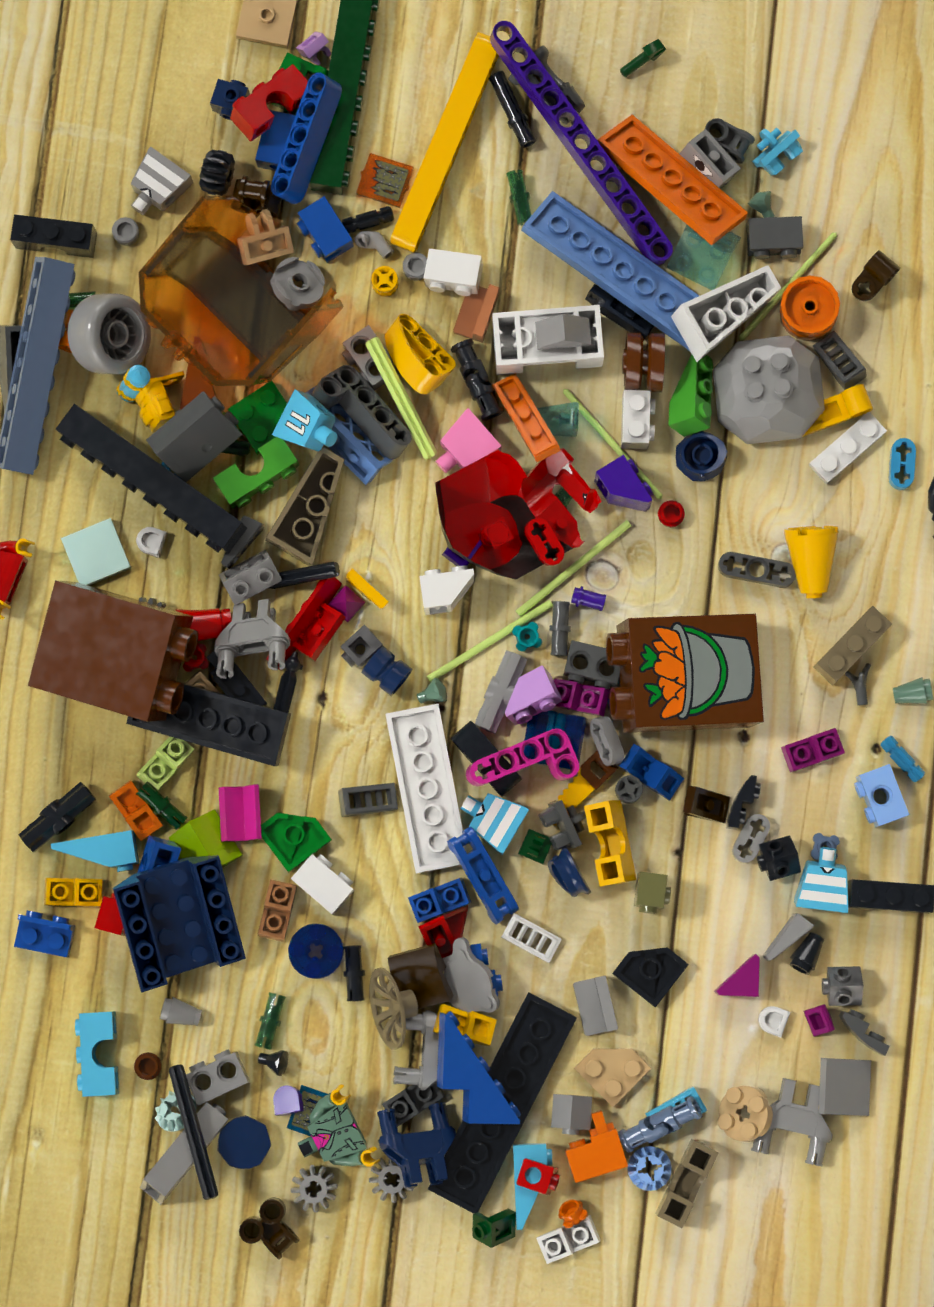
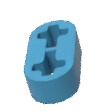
M907 438L896 440L890 450L888 478L890 485L897 490L908 488L915 476L916 447ZM902 444L905 445L906 450H910V453L905 455L904 462L901 461V453L896 452V449H899ZM900 467H904L903 474L908 476V479L903 484L899 483V479L894 476L898 475Z

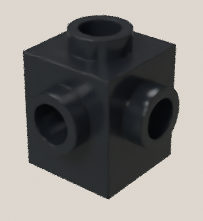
M790 835L759 844L761 855L757 856V862L760 871H766L770 881L801 872L798 852Z

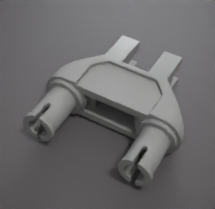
M269 599L258 600L257 617L251 618L250 612H245L246 605L244 603L234 604L232 621L220 633L214 646V652L218 656L216 670L218 677L226 679L227 671L229 678L234 675V658L237 656L269 651L267 665L270 669L278 670V663H280V670L285 668V650L290 646L291 639L276 623V610L270 608L271 602Z
M426 1010L415 1017L406 1018V1030H418L423 1034L422 1061L419 1069L395 1066L393 1084L418 1085L420 1090H427L437 1082L439 1034L433 1032L437 1018L434 1012Z
M783 1078L779 1098L770 1105L773 1111L770 1128L763 1136L754 1139L751 1151L769 1154L772 1132L779 1128L808 1135V1138L811 1139L805 1163L822 1167L827 1142L830 1143L833 1135L824 1118L819 1114L820 1086L809 1084L805 1105L792 1103L796 1081Z

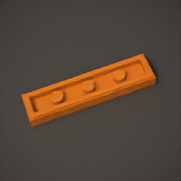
M516 373L492 384L496 395L536 463L561 451L553 434Z

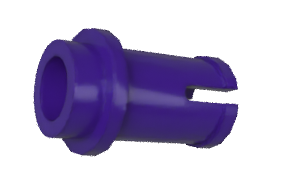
M583 586L580 588L575 587L571 603L576 604V607L582 605L602 611L606 595L584 590Z

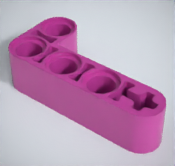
M552 729L475 761L467 768L466 778L473 786H483L546 760L552 776L557 780L564 781L577 774L579 762L567 734L561 729ZM551 735L559 739L560 746L558 749L550 747L548 739ZM525 746H531L535 750L534 759H528L524 755ZM501 756L509 758L511 766L508 770L503 769L499 765V758ZM560 761L568 762L570 765L569 774H563L560 771ZM491 766L492 771L484 774L482 777H476L475 772L478 769L482 770Z

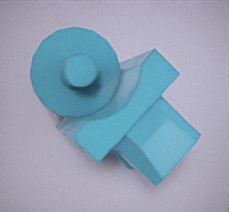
M775 128L771 133L767 129H763L759 133L762 141L757 144V147L761 151L767 146L768 148L752 161L756 167H763L771 176L778 174L785 167L777 157L782 151L789 160L796 158L803 152L802 147L797 141L800 135L796 130L792 132L786 131L776 140L781 134L778 128Z

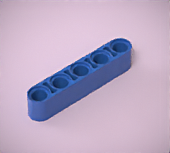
M321 72L313 74L306 85L271 183L272 193L291 204L301 202L306 194L342 93L340 83Z

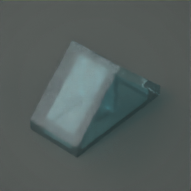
M578 402L537 408L553 436L577 437Z

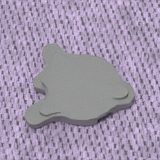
M460 937L456 939L453 943L452 955L443 958L446 965L444 976L454 995L449 1003L465 1012H494L499 1008L500 1000L496 995V989H493L491 980L493 974L491 970L474 956L469 941L466 938Z

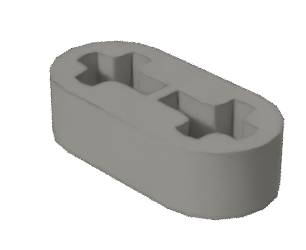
M608 716L592 719L590 731L602 762L606 766L622 763L624 751L611 719Z
M754 814L746 820L732 848L733 856L737 861L748 863L757 856L760 850L759 844L764 842L770 829V822L764 815ZM759 819L762 821L761 826L764 827V831H758L753 838L750 836L753 831L750 823L751 821L756 822ZM749 839L752 841L749 847L752 855H746L742 858L738 846H744Z

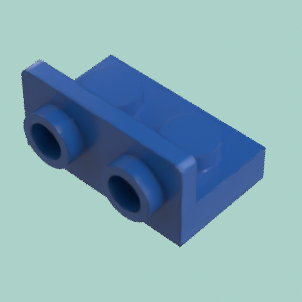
M28 910L26 915L18 914L17 920L20 921L14 947L69 958L75 925L68 924V918L53 916L52 921L42 919L43 913Z

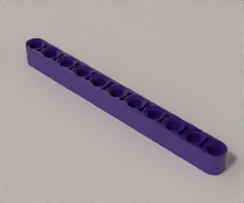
M509 21L498 22L490 36V43L642 255L657 266L664 264L673 252V246L516 27ZM497 32H506L510 39L507 41L500 40ZM521 53L525 61L516 62L512 54ZM528 75H537L540 78L541 83H531L528 79ZM552 96L556 100V105H547L544 102V97ZM559 118H568L572 126L569 128L563 127L559 122ZM583 139L587 143V148H578L575 140ZM592 160L599 161L603 166V170H594L590 162ZM614 182L618 186V192H610L606 187V183ZM622 204H630L634 209V213H625L622 210ZM643 224L648 227L649 235H641L637 230V226ZM660 246L663 248L664 257H657L653 252V247Z

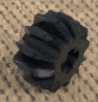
M213 149L206 154L199 175V184L202 191L215 196H222L228 192L235 170V160L232 154Z

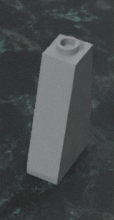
M208 1102L197 1113L206 1148L228 1121V1118L225 1117L226 1112L215 1103L210 1105ZM185 1129L145 1176L140 1186L144 1192L160 1205H162L194 1165Z

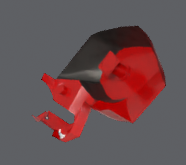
M564 448L539 461L527 475L516 459L507 453L496 450L435 483L441 528L448 548L466 561L486 571L512 579H518L544 565L525 535V526L530 520L535 518L545 519L560 541L564 553L573 548L580 547L585 542L580 539L575 518L552 493L554 485H561L581 508L589 513L594 511L602 501L596 489H590L571 465L574 458ZM534 523V530L531 531L532 535H539L542 541L545 540L541 534L544 527L542 525L537 526ZM480 540L482 545L473 557L468 559V556ZM545 543L544 545L548 550L545 557L547 559H555L557 549H550L548 544Z

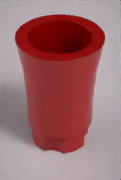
M219 608L204 610L176 609L178 612L193 616L190 629L198 632V641L218 638L220 633L232 621L230 608L220 611Z

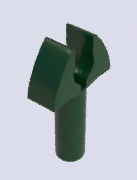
M657 39L643 47L644 51L620 68L622 76H629L649 60L655 61L666 50L662 42Z

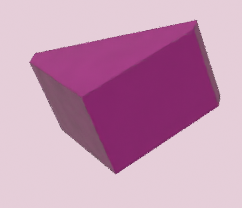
M753 954L714 992L717 995L759 997V956Z

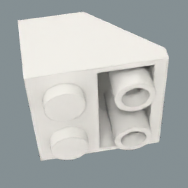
M464 565L452 567V572L441 573L440 569L425 571V575L419 576L425 615L452 612L474 583V570L468 569Z

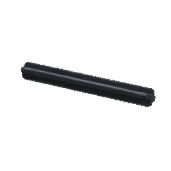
M182 1064L174 1065L169 1068L171 1082L202 1195L205 1200H210L218 1196L216 1182L184 1066Z

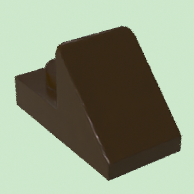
M688 785L683 812L686 816L725 823L730 797Z

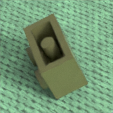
M639 872L637 874L634 906L639 907V912L655 914L657 909L661 910L664 908V904H669L671 887H666L668 875Z

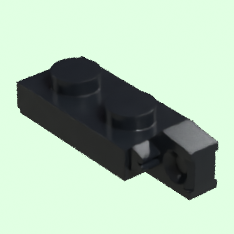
M596 284L593 285L585 298L591 305H600L601 314L628 332L641 333L643 341L655 327Z
M215 652L207 656L208 660L215 667L210 673L226 695L263 706L267 705V702L235 662L233 668L234 675L229 678L227 671V678L224 679L216 675L218 656Z

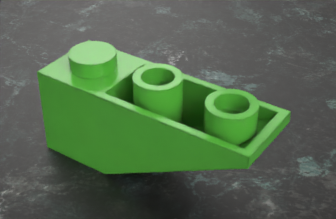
M691 354L669 402L668 426L683 437L710 428L713 362L707 355L696 362Z

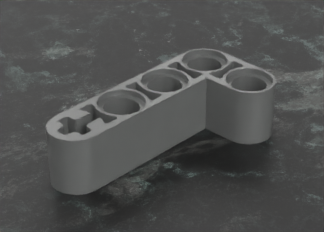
M343 365L324 376L311 393L327 410L339 403L377 449L389 459L398 458L411 442L412 437L409 430L352 366Z

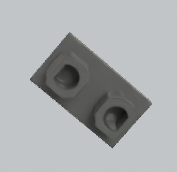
M554 800L548 803L549 807L538 814L544 827L557 823L560 832L549 837L553 849L576 848L582 845L577 833L585 830L581 820L586 818L585 811L577 814L574 805L565 808L562 800Z

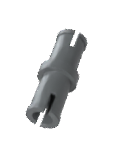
M552 601L553 618L552 625L549 628V631H552L551 655L568 656V632H571V626H568L570 602Z

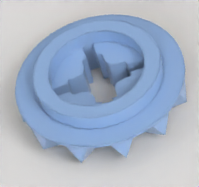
M642 1147L636 1150L629 1159L628 1175L634 1185L642 1190H658L666 1185L671 1176V1161L667 1154L657 1147ZM645 1157H648L652 1165L661 1164V1167L654 1170V1180L649 1177L648 1173H638V1171L646 1167Z

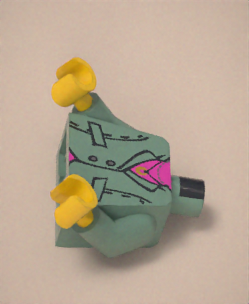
M341 1084L331 1093L318 1100L309 1115L310 1123L307 1128L311 1136L298 1142V1146L304 1157L319 1151L324 1162L330 1161L333 1165L351 1167L365 1165L370 1167L380 1162V1159L375 1160L371 1157V1153L376 1151L377 1148L373 1146L367 1149V1143L346 1102L351 1095L349 1094L346 1097L341 1095L340 1090L344 1087Z

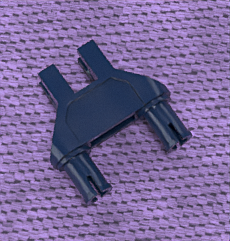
M441 1102L440 1106L439 1103L429 1106L433 1130L401 1134L397 1128L395 1109H389V1112L387 1109L377 1112L382 1133L378 1140L379 1146L393 1162L401 1167L405 1189L415 1188L418 1186L417 1184L423 1182L420 1169L421 1164H426L430 1185L443 1183L442 1180L448 1179L444 1155L453 1142L456 1132L455 1128L449 1125L445 1102Z

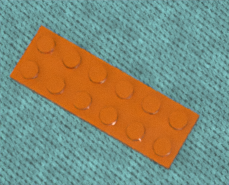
M634 115L626 118L597 140L614 163L709 244L713 245L746 219L748 212Z

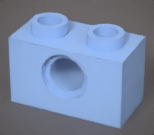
M890 764L856 777L857 782L854 783L859 798L864 797L867 808H864V812L869 824L874 823L876 828L909 815ZM875 790L885 792L887 798L884 804L875 802L873 798Z

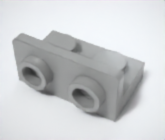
M266 550L219 574L224 587L235 605L282 580Z

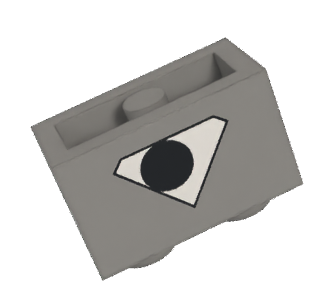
M707 129L689 141L679 153L720 189L741 169Z

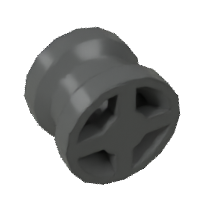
M631 775L622 777L615 787L617 798L627 804L636 802L643 792L641 781Z

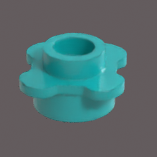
M530 622L527 626L523 627L517 625L513 628L512 633L516 636L517 650L525 651L529 647L538 648L541 646L542 639L539 638L538 625L535 622ZM526 634L530 636L529 639H525Z

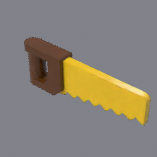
M597 750L581 765L578 776L573 777L572 783H568V789L563 790V795L558 796V801L562 800L565 808L572 805L576 808L619 767L617 765L606 766L602 762ZM593 761L606 773L601 779L591 771L590 764Z

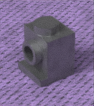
M363 625L341 645V649L344 651L341 656L351 667L356 664L361 668L383 644ZM363 645L366 648L365 652L357 654L355 651L357 646Z

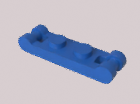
M472 827L463 830L462 835L458 838L454 836L447 841L449 849L455 854L494 924L497 925L503 921V917L508 913L512 915L519 910L515 899ZM469 843L473 850L466 853L463 846ZM501 898L503 905L498 907L495 901Z

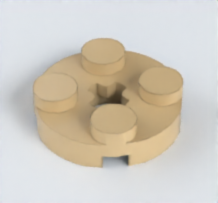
M739 1086L728 1089L719 1107L718 1126L730 1138L737 1141L751 1142L759 1136H763L769 1130L773 1118L772 1107L769 1106L766 1099L768 1097L760 1089L751 1086ZM747 1106V1112L750 1113V1117L742 1120L741 1111Z

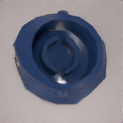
M700 431L686 436L676 446V467L692 481H706L721 473L728 451L724 442L711 433Z
M566 847L561 850L559 856L556 855L552 860L548 861L551 875L572 897H576L580 893L588 895L591 893L574 858Z
M246 1115L232 1119L220 1131L217 1151L231 1167L251 1169L259 1166L271 1147L266 1125Z

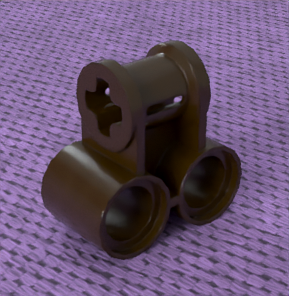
M243 175L242 179L236 180L230 207L241 212L256 211L258 214L262 210L267 209L270 211L272 218H277L282 199L272 193L270 181L250 180L248 176Z
M878 250L863 268L864 270L852 284L853 295L861 301L871 300L883 286H886L900 270V267ZM869 282L871 284L869 286L870 294L864 293L860 296L858 285Z
M272 1197L265 1200L260 1206L259 1213L261 1219L252 1216L242 1222L239 1228V1235L244 1242L249 1244L256 1243L261 1239L267 1249L280 1260L282 1253L293 1243H298L300 1239L282 1221L286 1213L284 1202L279 1198ZM274 1203L280 1208V1215L277 1218L267 1216L265 1209L268 1204ZM252 1222L258 1225L260 1232L257 1237L247 1235L245 1227L248 1223ZM285 1236L286 1239H284L279 1245H277V1243Z

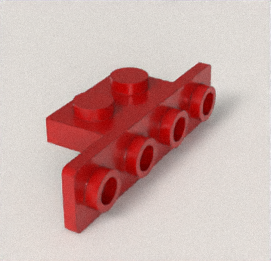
M336 577L319 580L308 600L302 604L301 610L286 627L285 632L291 640L290 646L285 650V660L297 649L316 661L346 617L342 613L328 605L342 585Z

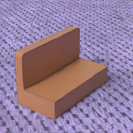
M489 284L488 289L479 286L478 294L464 297L453 329L454 334L483 343L499 296V287Z

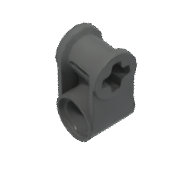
M719 118L710 120L705 126L708 132L711 129L720 131L722 137L714 139L736 163L742 164L744 162L746 150L755 141V138L750 133L736 128ZM738 143H741L740 147L736 149Z

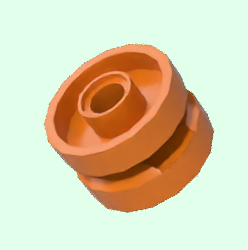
M809 275L796 279L788 285L782 295L779 314L783 327L790 335L800 340L812 341L822 338L831 331L836 323L840 307L838 292L830 282L822 277ZM805 305H812L815 309L808 311Z

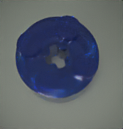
M309 924L300 928L293 935L288 947L290 962L298 973L308 978L322 979L331 976L340 968L344 959L345 949L342 938L334 929L323 924ZM312 945L317 947L323 946L321 950L323 956L321 958L317 956L311 957Z

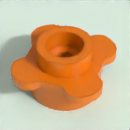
M572 1199L561 1205L558 1216L560 1219H563V1226L565 1228H571L587 1217L588 1212L583 1210V1203L581 1201Z

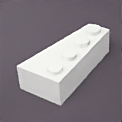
M769 265L681 304L671 318L694 359L698 362L770 301L781 289V286Z

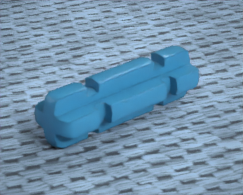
M888 736L881 742V747L886 753L889 752L891 754L890 757L903 772L906 771L908 773L907 776L912 782L919 781L925 775L923 769L919 765L916 766L914 764V759L902 746L899 747L897 745L898 742L893 736Z

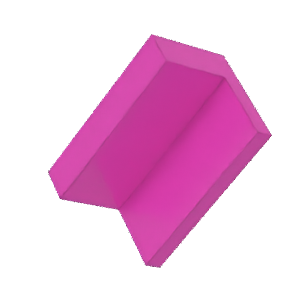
M259 784L219 787L221 842L262 839Z

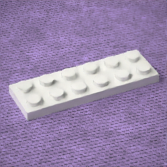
M439 704L386 713L415 872L417 874L461 865L447 845L449 839L454 836L458 838L462 835L463 828Z

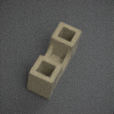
M874 606L870 607L813 667L833 686L892 623Z
M691 1138L655 1214L658 1217L683 1228L694 1205L696 1194L703 1180L707 1178L718 1152Z

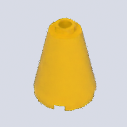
M816 526L784 529V536L800 593L806 594V598H822V593L828 592L838 537V526H824L823 529Z

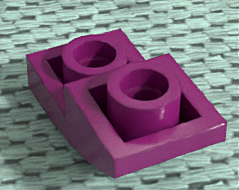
M554 678V683L562 699L555 707L604 717L610 690Z
M836 728L781 747L790 773L845 753Z

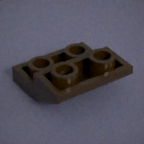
M435 943L388 957L390 974L395 980L399 992L412 990L417 1000L418 1009L448 1002L453 998L454 995L443 974L446 965Z

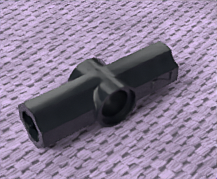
M79 782L61 799H56L40 812V816L18 835L32 852H36L54 835H59L75 822V818L93 804L96 798L82 782Z

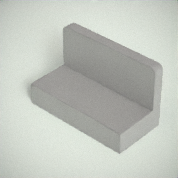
M606 975L575 982L573 987L584 1034L590 1036L618 1030Z

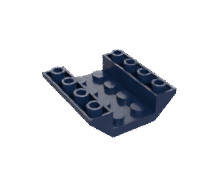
M218 855L183 858L133 874L112 888L141 993L167 985L166 978L213 962L222 967L246 959Z

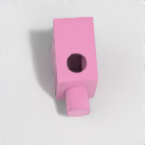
M468 408L441 439L440 444L446 453L435 462L444 473H447L456 464L462 469L496 450L501 451L502 446Z

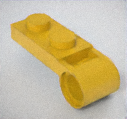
M864 384L850 387L840 394L824 399L825 410L802 437L872 411L873 406Z

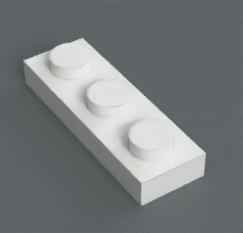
M867 412L811 461L809 466L827 485L884 435L887 430L870 412Z

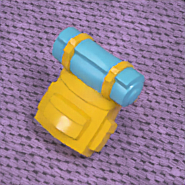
M134 365L127 370L123 380L117 386V395L126 402H137L141 409L139 412L140 419L153 433L175 416L164 387L180 383L185 374L181 371L163 377L150 378V373L146 367Z

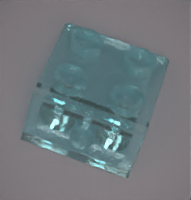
M686 225L667 268L710 290H714L741 237L728 232L711 245L691 227Z

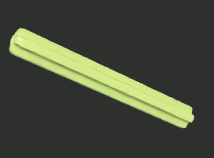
M374 337L368 340L365 345L423 458L429 459L435 456L437 451L380 339Z

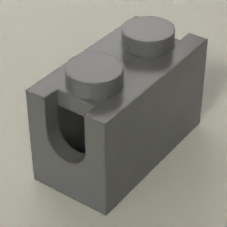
M802 216L748 219L746 224L748 256H754L755 259H768L770 255H781V258L789 259L797 257V254H801V249H803Z

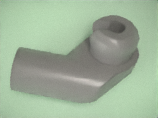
M362 231L355 237V243L358 247L376 249L383 259H386L394 252L379 232Z

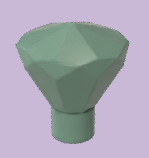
M771 191L758 192L748 202V205L760 212L764 218L775 216L771 209Z
M434 678L425 691L417 694V698L421 704L426 701L445 702L447 701L446 687L438 678Z

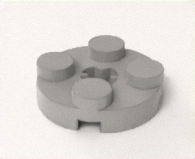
M297 257L287 258L280 262L270 280L277 298L291 311L314 306L320 300L324 291L323 286L325 285V279L321 270L314 263L299 261ZM292 279H295L297 282L302 281V287L295 286Z

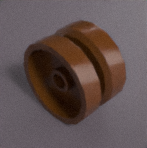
M627 332L622 360L624 390H639L641 388L642 375H645L647 390L662 392L665 366V334L650 333L647 339V349L643 350V337L641 333Z

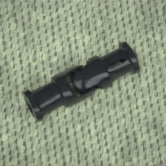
M467 339L452 346L451 351L458 358L461 365L460 372L470 389L473 401H477L482 413V421H487L501 415L504 410L502 407H499L493 394L495 392L494 387L489 382V377L482 360L476 356L472 346L473 340Z

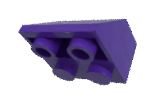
M622 455L596 471L594 482L608 504L643 512L650 509L652 503L651 496L654 494L647 482L644 481L642 483L638 478L637 473H639V470L632 459L627 460Z

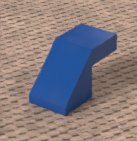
M633 744L619 765L628 774L635 776L642 784L669 801L684 780L670 766L656 760L636 744Z

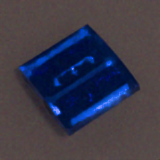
M556 711L540 712L527 722L524 741L552 729H561L567 734L579 762L587 718L562 714ZM551 735L548 743L553 749H558L560 746L559 739ZM525 746L524 755L528 759H534L535 750L531 746ZM546 760L536 763L538 765L548 766ZM562 760L559 763V768L570 770V765Z

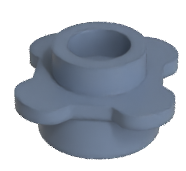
M821 833L815 834L813 836L814 845L811 857L818 860L820 847H823V845L836 849L840 843L839 838L835 835L827 837Z

